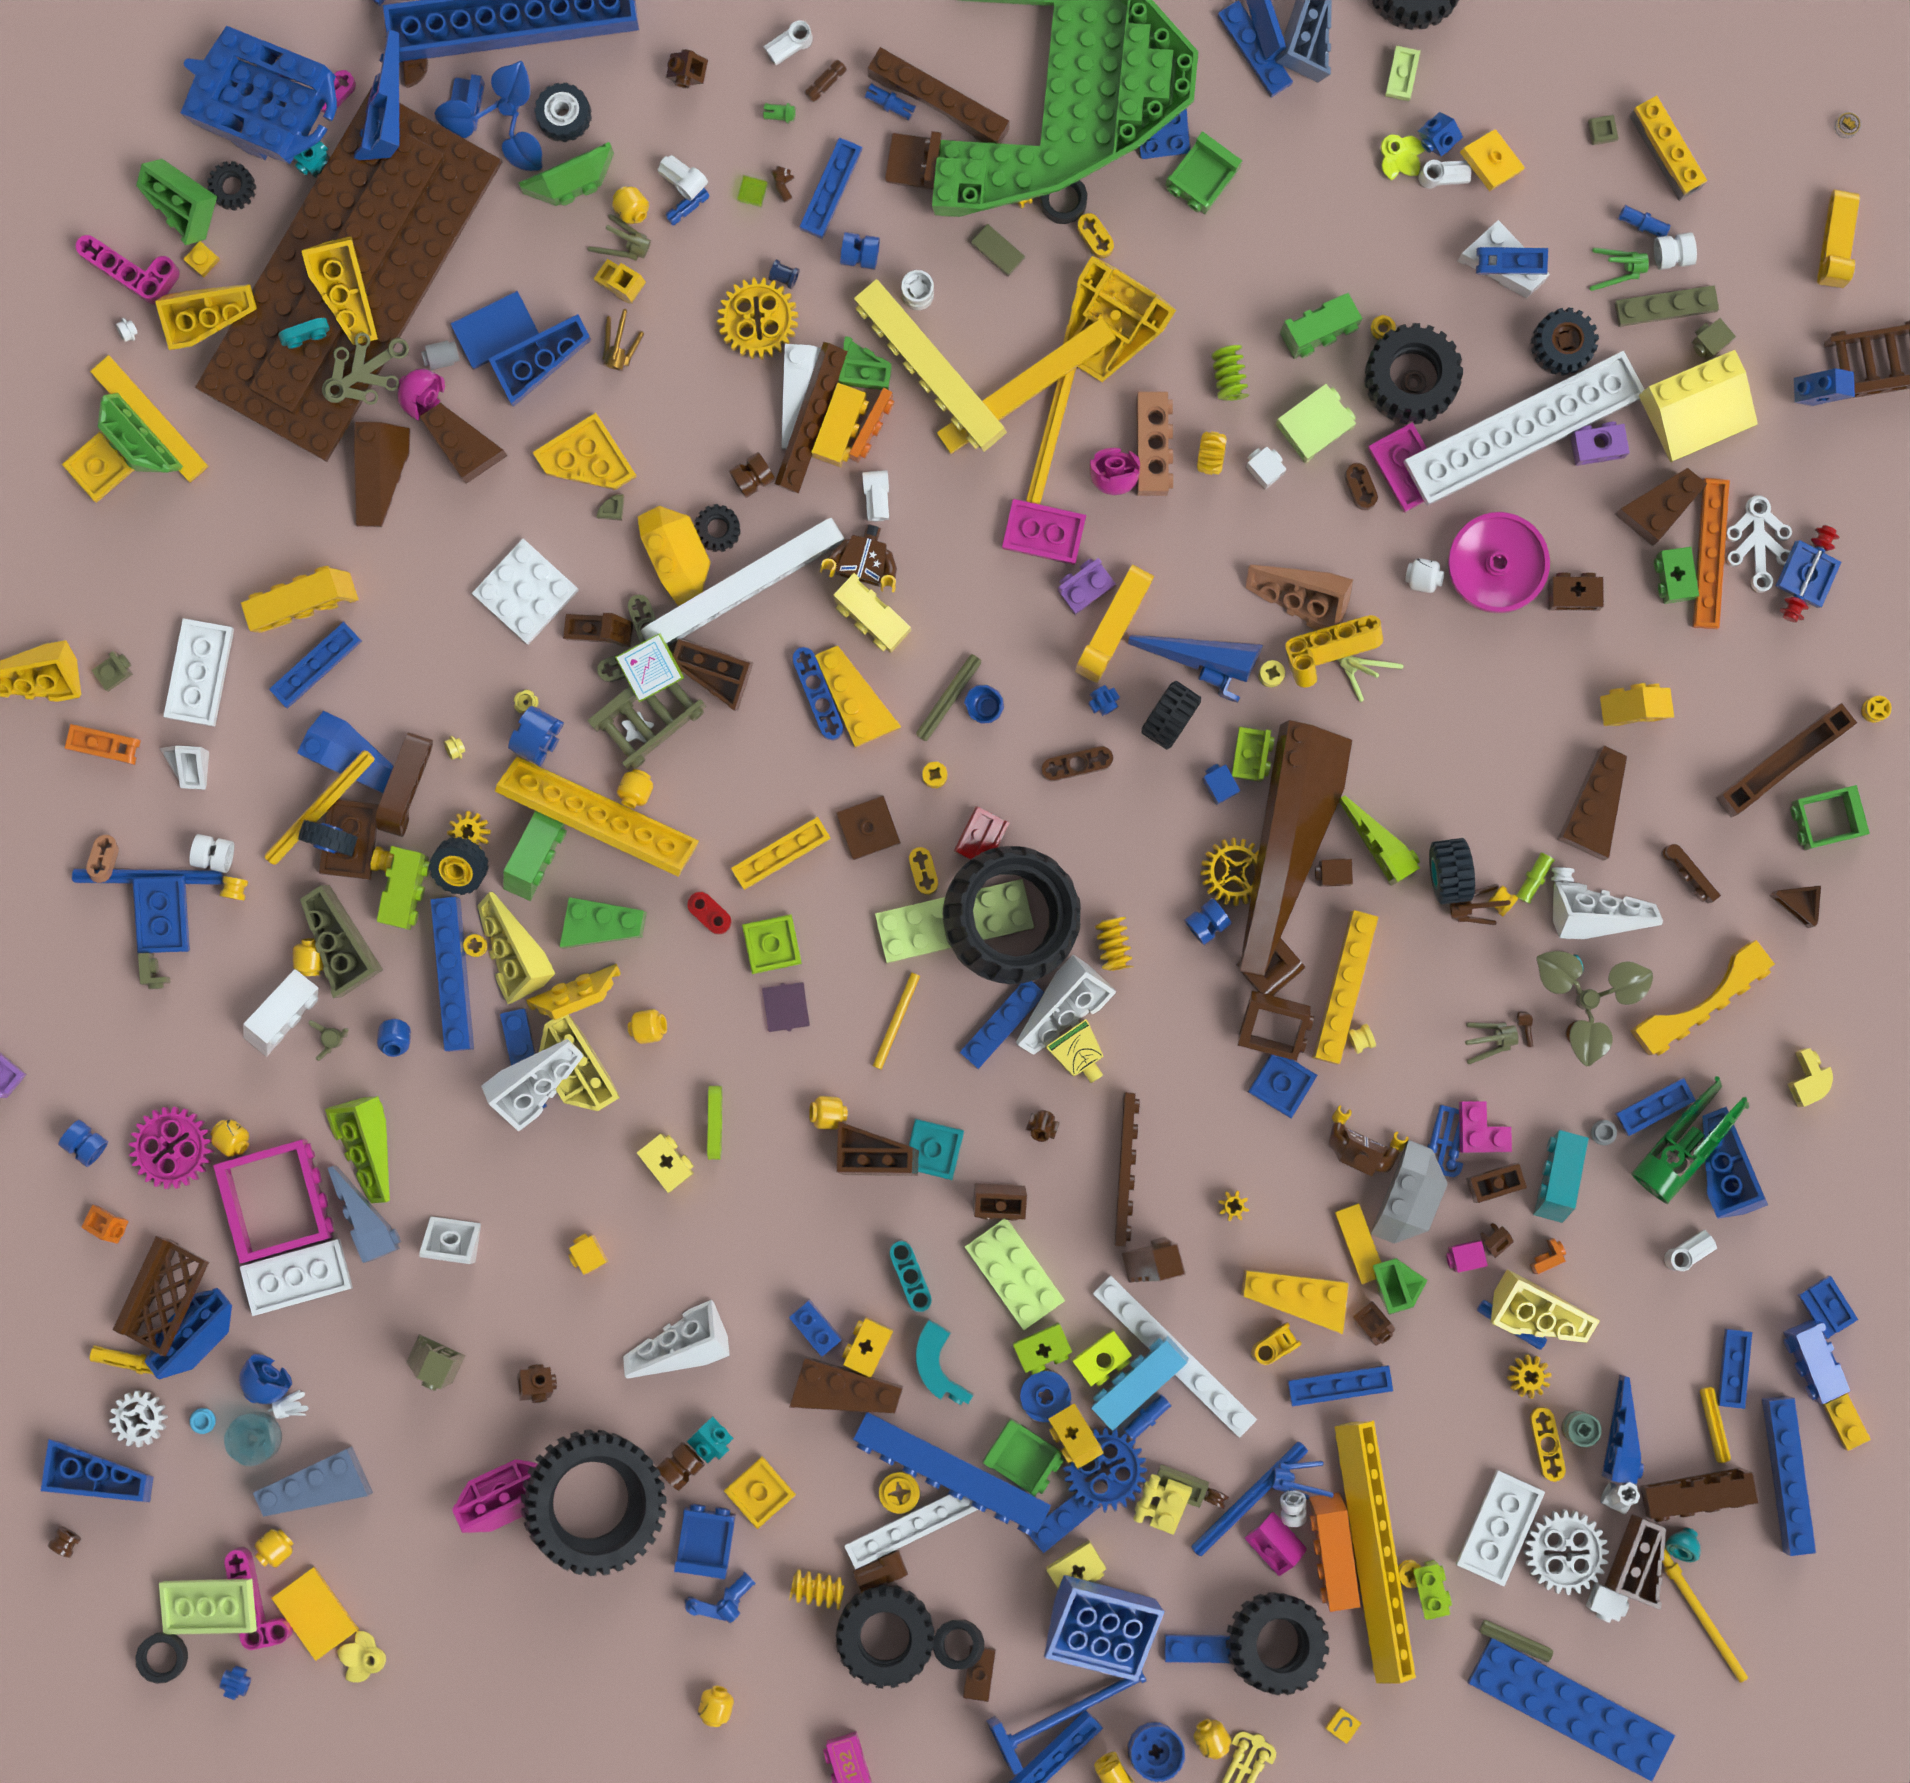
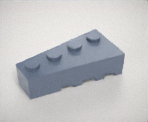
M351 1446L254 1492L253 1495L264 1517L366 1497L372 1494L373 1491Z

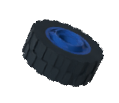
M308 820L303 821L298 840L313 844L315 848L334 854L338 852L348 856H352L358 839L355 835L343 832L341 828L322 822L318 824Z

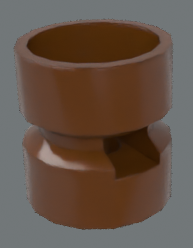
M759 452L749 457L747 464L743 465L740 463L729 470L730 475L745 498L756 493L758 486L765 487L776 480Z
M681 1442L672 1451V1458L666 1457L656 1467L662 1477L678 1491L690 1481L689 1475L695 1476L705 1466L702 1459L684 1442Z

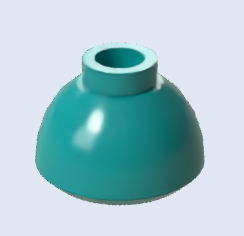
M1683 1528V1531L1672 1534L1665 1543L1667 1551L1678 1560L1689 1563L1696 1562L1701 1555V1546L1697 1539L1698 1534L1691 1528Z

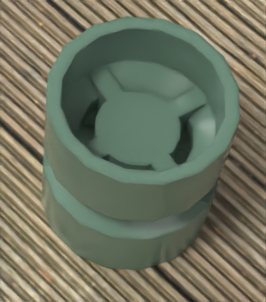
M1573 1411L1564 1418L1562 1432L1568 1441L1581 1447H1589L1599 1440L1601 1425L1594 1416L1583 1411Z

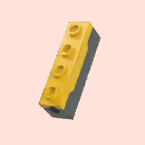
M1656 95L1635 107L1629 117L1678 200L1680 201L1700 190L1708 180L1658 96Z

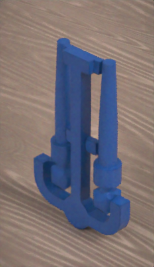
M1440 1105L1431 1141L1427 1147L1431 1148L1434 1153H1437V1143L1441 1144L1438 1156L1440 1168L1444 1176L1456 1177L1461 1173L1463 1163L1456 1162L1460 1152L1458 1151L1460 1145L1459 1121L1453 1142L1448 1141L1454 1114H1459V1109ZM1446 1111L1449 1112L1443 1139H1440L1438 1137L1443 1112ZM1447 1146H1451L1452 1149L1449 1150L1448 1156L1450 1159L1447 1161L1446 1167L1449 1170L1456 1168L1454 1172L1445 1171L1442 1166Z

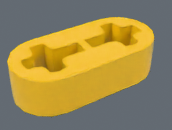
M1092 213L1082 215L1077 225L1080 236L1096 257L1100 259L1109 257L1114 248L1112 237L1096 215ZM1087 220L1088 223L1094 222L1093 231L1095 234H1092L1088 228L1083 229L1084 221ZM1096 238H1099L1102 243H1108L1107 251L1097 249L1098 241Z
M917 847L911 851L909 863L917 890L922 894L930 895L938 887L935 867L930 852L926 848ZM918 852L928 857V859L924 860L925 869L922 870L918 862H913ZM927 872L928 879L934 880L930 890H926L924 886L920 887V883L923 882L922 873Z

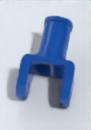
M1202 667L1198 677L1199 680L1217 686L1220 697L1236 703L1239 702V696L1227 691L1232 677Z

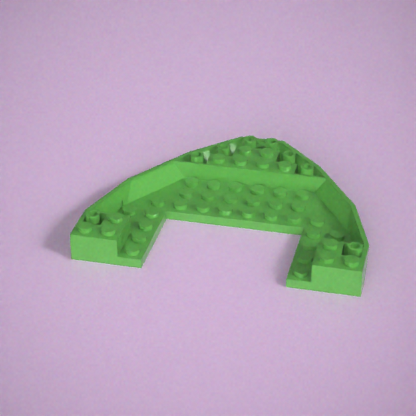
M957 0L1054 6L1040 146L941 140L940 157H937L932 200L934 214L936 216L962 217L1058 192L1139 148L1194 102L1198 50L1153 0Z

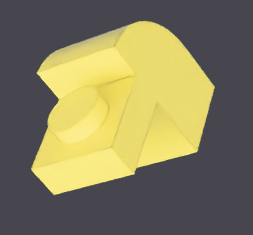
M1804 1048L1795 1052L1805 1076L1787 1084L1798 1107H1805L1825 1097L1831 1089L1833 1082L1831 1067L1820 1069V1058L1811 1048Z

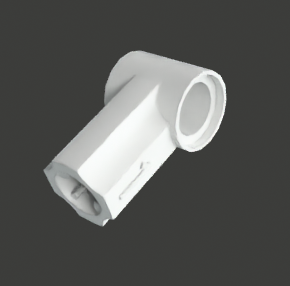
M802 20L795 21L787 31L766 44L764 49L777 66L800 49H806L811 45L813 41L811 29L806 22ZM798 31H805L807 33L803 39H796L794 36Z
M672 155L669 157L665 156L660 162L659 174L672 183L679 193L689 201L708 184L707 178L697 168L692 167L690 169Z
M1430 160L1419 173V183L1428 189L1435 188L1437 185L1469 184L1471 181V167L1467 161L1440 162L1439 160ZM1427 170L1434 171L1437 178L1429 177Z
M888 470L863 472L864 494H866L868 521L889 520Z
M1702 1230L1678 1247L1668 1250L1665 1254L1664 1262L1673 1271H1686L1694 1263L1716 1250L1717 1246L1712 1236L1706 1230ZM1677 1253H1681L1683 1256V1263L1679 1267L1674 1262V1257Z
M1610 1482L1602 1493L1600 1503L1625 1515L1631 1505L1638 1502L1640 1494L1637 1491V1486L1630 1482L1620 1486Z

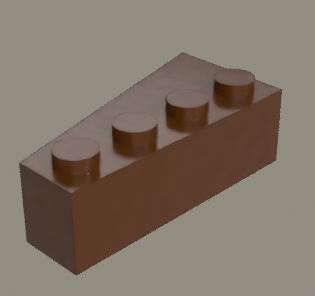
M1602 746L1598 749L1557 840L1602 861L1609 859L1627 761L1626 755L1607 746Z
M1165 1237L1151 1240V1246L1122 1253L1129 1283L1162 1281L1185 1275L1178 1244Z
M806 1356L789 1408L895 1414L903 1386L875 1377L870 1378L859 1372Z
M1741 1467L1640 1486L1646 1516L1654 1519L1655 1522L1668 1521L1670 1516L1690 1517L1694 1516L1697 1512L1705 1511V1513H1712L1725 1508H1739L1746 1505L1759 1504L1753 1472Z

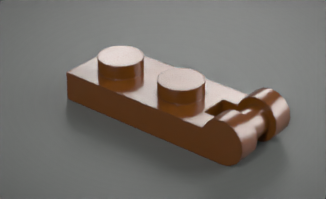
M1671 844L1663 848L1662 857L1667 861H1672L1679 869L1677 871L1678 875L1686 883L1689 881L1695 888L1693 892L1700 901L1712 903L1721 896L1679 845Z

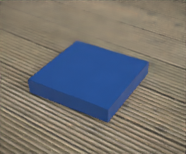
M1270 1054L1248 1093L1292 1119L1318 1075L1294 1060Z

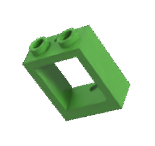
M1857 785L1792 802L1793 806L1790 808L1791 816L1794 821H1797L1799 828L1797 838L1799 844L1804 847V850L1870 834ZM1842 796L1851 832L1813 841L1804 805Z

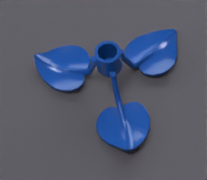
M523 61L501 67L493 73L491 85L494 92L501 98L477 115L471 116V107L461 100L446 101L435 110V118L442 127L462 138H467L474 132L475 125L473 121L498 108L501 114L512 116L509 130L510 138L502 143V151L506 159L515 167L526 171H538L543 168L542 149L538 140L527 132L514 134L516 119L519 116L517 110L530 98V82Z

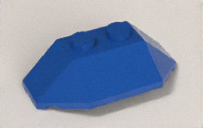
M219 1288L199 1292L194 1295L166 1356H161L150 1350L145 1363L156 1378L163 1379L192 1370L229 1333L232 1304ZM175 1313L167 1320L168 1323L173 1321ZM163 1332L155 1335L156 1344L161 1347L164 1341Z

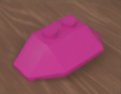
M515 1459L468 1481L457 1503L452 1508L461 1532H492L523 1517L521 1508H524V1504L521 1502V1494H526L523 1483L524 1480H530L531 1475L527 1472L530 1466L536 1468L537 1463Z

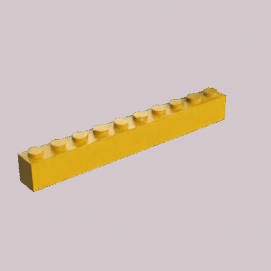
M1374 1421L1348 1422L1334 1426L1335 1438L1340 1458L1376 1683L1401 1684L1416 1678L1375 1423Z

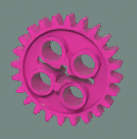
M162 1107V1115L157 1110H153V1118L147 1115L143 1116L146 1122L145 1125L141 1123L136 1124L140 1132L131 1133L137 1139L136 1142L129 1143V1146L135 1147L136 1150L131 1152L129 1156L137 1157L132 1166H141L137 1174L143 1175L146 1173L145 1182L155 1179L154 1187H159L163 1182L164 1189H170L172 1183L175 1189H178L181 1186V1181L185 1186H189V1177L198 1180L197 1171L206 1172L202 1164L211 1163L206 1154L213 1153L214 1150L207 1148V1144L211 1143V1139H206L205 1137L210 1132V1129L202 1130L201 1127L205 1121L195 1122L198 1114L193 1113L188 1117V1109H183L179 1114L178 1107H173L171 1113L168 1107ZM172 1123L178 1126V1133L174 1137L168 1133V1127ZM186 1132L189 1133L185 1140H182L173 1147L175 1152L165 1153L157 1163H154V1159L170 1148L168 1143H177ZM153 1139L158 1142L159 1146L155 1153L150 1152L148 1148L149 1142ZM188 1142L194 1146V1153L191 1156H187L184 1152V1147ZM168 1159H171L175 1165L174 1170L170 1173L164 1168V1164Z

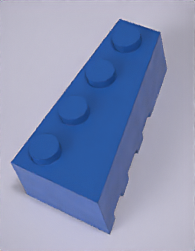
M48 1439L41 1491L150 1502L154 1476L60 1441Z

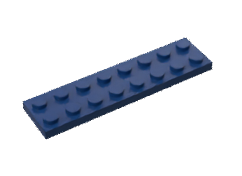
M1491 1637L1468 1680L1470 1685L1651 1782L1675 1738L1673 1733Z

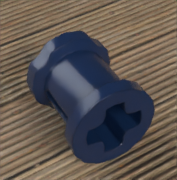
M776 259L768 279L786 284L792 290L797 282L800 269L781 264L780 260Z

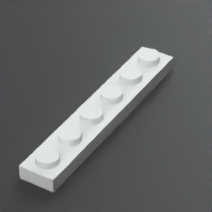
M948 1494L844 1546L854 1568L857 1569L978 1509L971 1506L972 1500L963 1497L961 1501Z

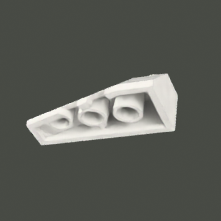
M785 344L782 449H787L821 350L819 347Z
M566 1039L501 1070L481 1087L488 1104L516 1130L520 1131L543 1111L542 1106L549 1097L553 1098L557 1092V1086L563 1079L568 1078L584 1055L572 1042Z
M710 1300L688 1309L682 1314L684 1318L673 1326L669 1323L663 1327L664 1332L653 1340L648 1338L624 1355L625 1377L628 1379L698 1367L730 1356L728 1336L714 1302Z

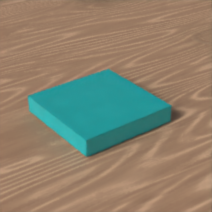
M915 1119L909 1146L919 1150L918 1172L953 1180L964 1131Z

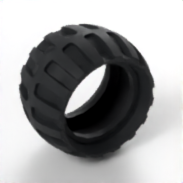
M1002 846L982 852L969 860L957 872L946 892L943 905V923L947 941L960 962L982 978L1003 984H1021L1037 980L1052 972L1066 959L1078 937L1081 925V904L1074 888V883L1068 873L1054 859L1035 849L1022 846ZM998 875L1020 876L1032 882L1045 897L1049 908V928L1043 942L1028 955L1015 957L998 953L984 942L976 929L973 914L976 896L985 882L992 877Z

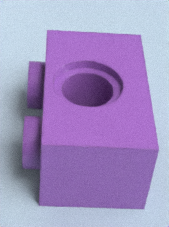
M1607 422L1602 424L1601 428L1592 429L1590 425L1583 426L1570 437L1575 466L1623 459L1630 453L1625 424L1617 425L1616 422ZM1599 437L1603 439L1605 447H1597L1594 443V438Z

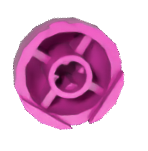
M416 369L409 372L406 376H402L397 388L398 403L402 410L414 419L419 420L421 415L440 403L441 400L437 399L439 391L444 393V378L426 369Z
M1106 448L1098 451L1094 455V459H1091L1090 475L1094 486L1099 491L1113 496L1122 495L1129 492L1137 484L1140 474V461L1133 452L1129 451L1128 455L1122 453L1121 448Z

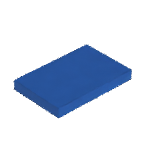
M518 291L451 323L473 370L490 362L488 358L539 334Z
M185 875L134 877L133 894L137 953L190 951Z

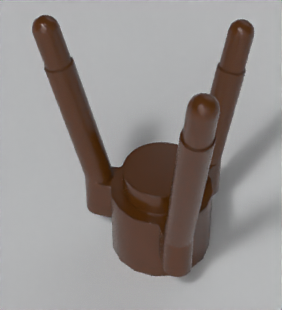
M1499 884L1477 889L1474 896L1498 889ZM1505 900L1472 903L1471 901L1450 903L1451 918H1457L1458 922L1496 925L1497 922L1495 920L1470 917L1468 915H1472V909L1510 905L1511 902Z

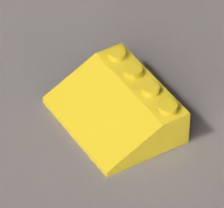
M1735 350L1653 384L1638 395L1670 462L1758 424L1746 371Z

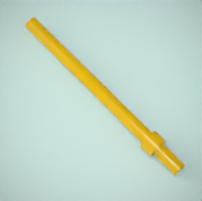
M1665 1549L1664 1561H1662L1665 1573L1669 1579H1673L1740 1683L1748 1679L1747 1674L1682 1576V1569L1677 1562H1673Z

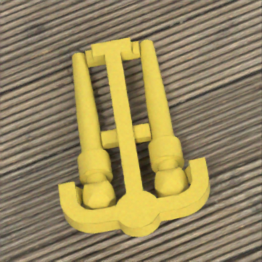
M1246 1731L1238 1732L1231 1744L1239 1746V1748L1235 1750L1232 1756L1234 1758L1222 1783H1229L1236 1767L1240 1771L1234 1783H1241L1245 1773L1250 1774L1246 1783H1254L1259 1772H1262L1265 1766L1264 1762L1267 1761L1273 1764L1276 1758L1275 1748L1265 1742L1261 1734L1252 1735ZM1242 1737H1245V1738L1251 1740L1252 1747H1251V1749H1250V1751H1249V1753H1248V1755H1247V1757H1246L1244 1763L1241 1764V1763H1239V1761H1242V1759H1243V1757H1244V1755H1245V1754H1244V1751H1246V1750L1248 1749L1249 1743H1248V1741L1245 1740V1739H1241L1240 1742H1239V1739L1242 1738ZM1264 1747L1270 1750V1757L1268 1751L1261 1750L1259 1752V1759L1255 1760L1252 1766L1253 1770L1249 1768V1765L1258 1748Z

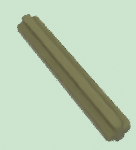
M971 654L916 732V735L923 741H928L980 666L981 660L977 656Z

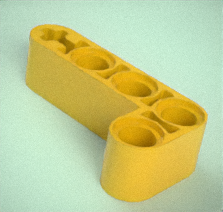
M1835 189L1831 193L1817 276V284L1844 288L1852 280L1855 270V259H1851L1860 200L1859 193Z
M1369 615L1289 639L1285 644L1288 664L1295 683L1304 688L1313 686L1317 682L1315 666L1381 646L1384 641L1381 621L1378 617Z

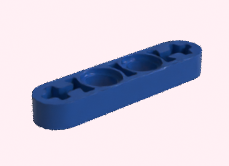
M799 648L793 654V663L820 731L827 740H837L843 734V725L816 657L809 648ZM800 654L810 655L811 658L808 659L810 669L815 666L817 670L808 671L802 675L801 671L806 670L802 662H797L800 659ZM813 675L819 677L821 681L820 686L816 689L808 688L806 685L808 677ZM819 699L828 700L830 703L828 711H817L815 707L816 702ZM834 712L835 717H830L833 725L839 726L836 729V734L826 733L825 729L828 728L826 719L821 722L819 718L827 717Z

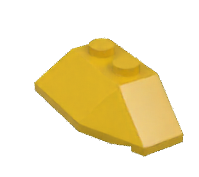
M657 506L638 516L642 542L661 583L678 607L701 594L704 590L703 587L711 561L690 516L662 506Z

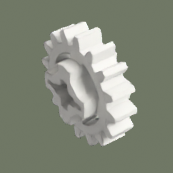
M140 1390L135 1391L134 1398L130 1393L125 1394V1401L122 1399L116 1401L119 1408L111 1409V1412L116 1415L115 1418L109 1420L110 1423H116V1427L111 1430L112 1433L119 1431L120 1435L117 1440L121 1441L126 1438L127 1446H131L135 1441L136 1446L141 1447L143 1446V1440L147 1445L152 1444V1437L156 1439L161 1437L158 1430L166 1429V1425L161 1423L162 1420L168 1418V1415L161 1414L165 1405H157L159 1397L151 1400V1392H146L142 1397ZM138 1402L135 1409H126L131 1403ZM150 1408L152 1409V1411H153V1413H154V1417H152V1414H151V1412H150V1410H149ZM140 1414V1419L144 1422L137 1424L138 1420L134 1418V1415ZM123 1421H125V1423H126V1425H127V1428H128L127 1430H126V1428H125V1426H124V1424H123ZM143 1428L151 1429L146 1435L139 1436Z

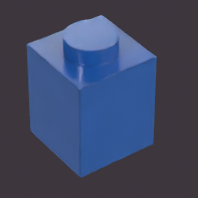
M1216 764L1205 770L1207 775L1202 780L1216 805L1240 792L1226 764L1222 767Z

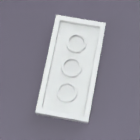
M189 619L182 620L164 711L165 718L215 727L234 633L233 627Z
M340 1239L240 1266L252 1316L353 1288Z
M1496 1470L1456 1565L1505 1586L1545 1491Z

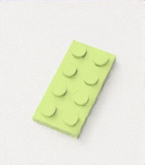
M1001 1220L965 1246L1023 1330L1065 1301L1008 1220Z
M252 1579L181 1580L159 1583L163 1633L165 1634L252 1633L257 1631Z

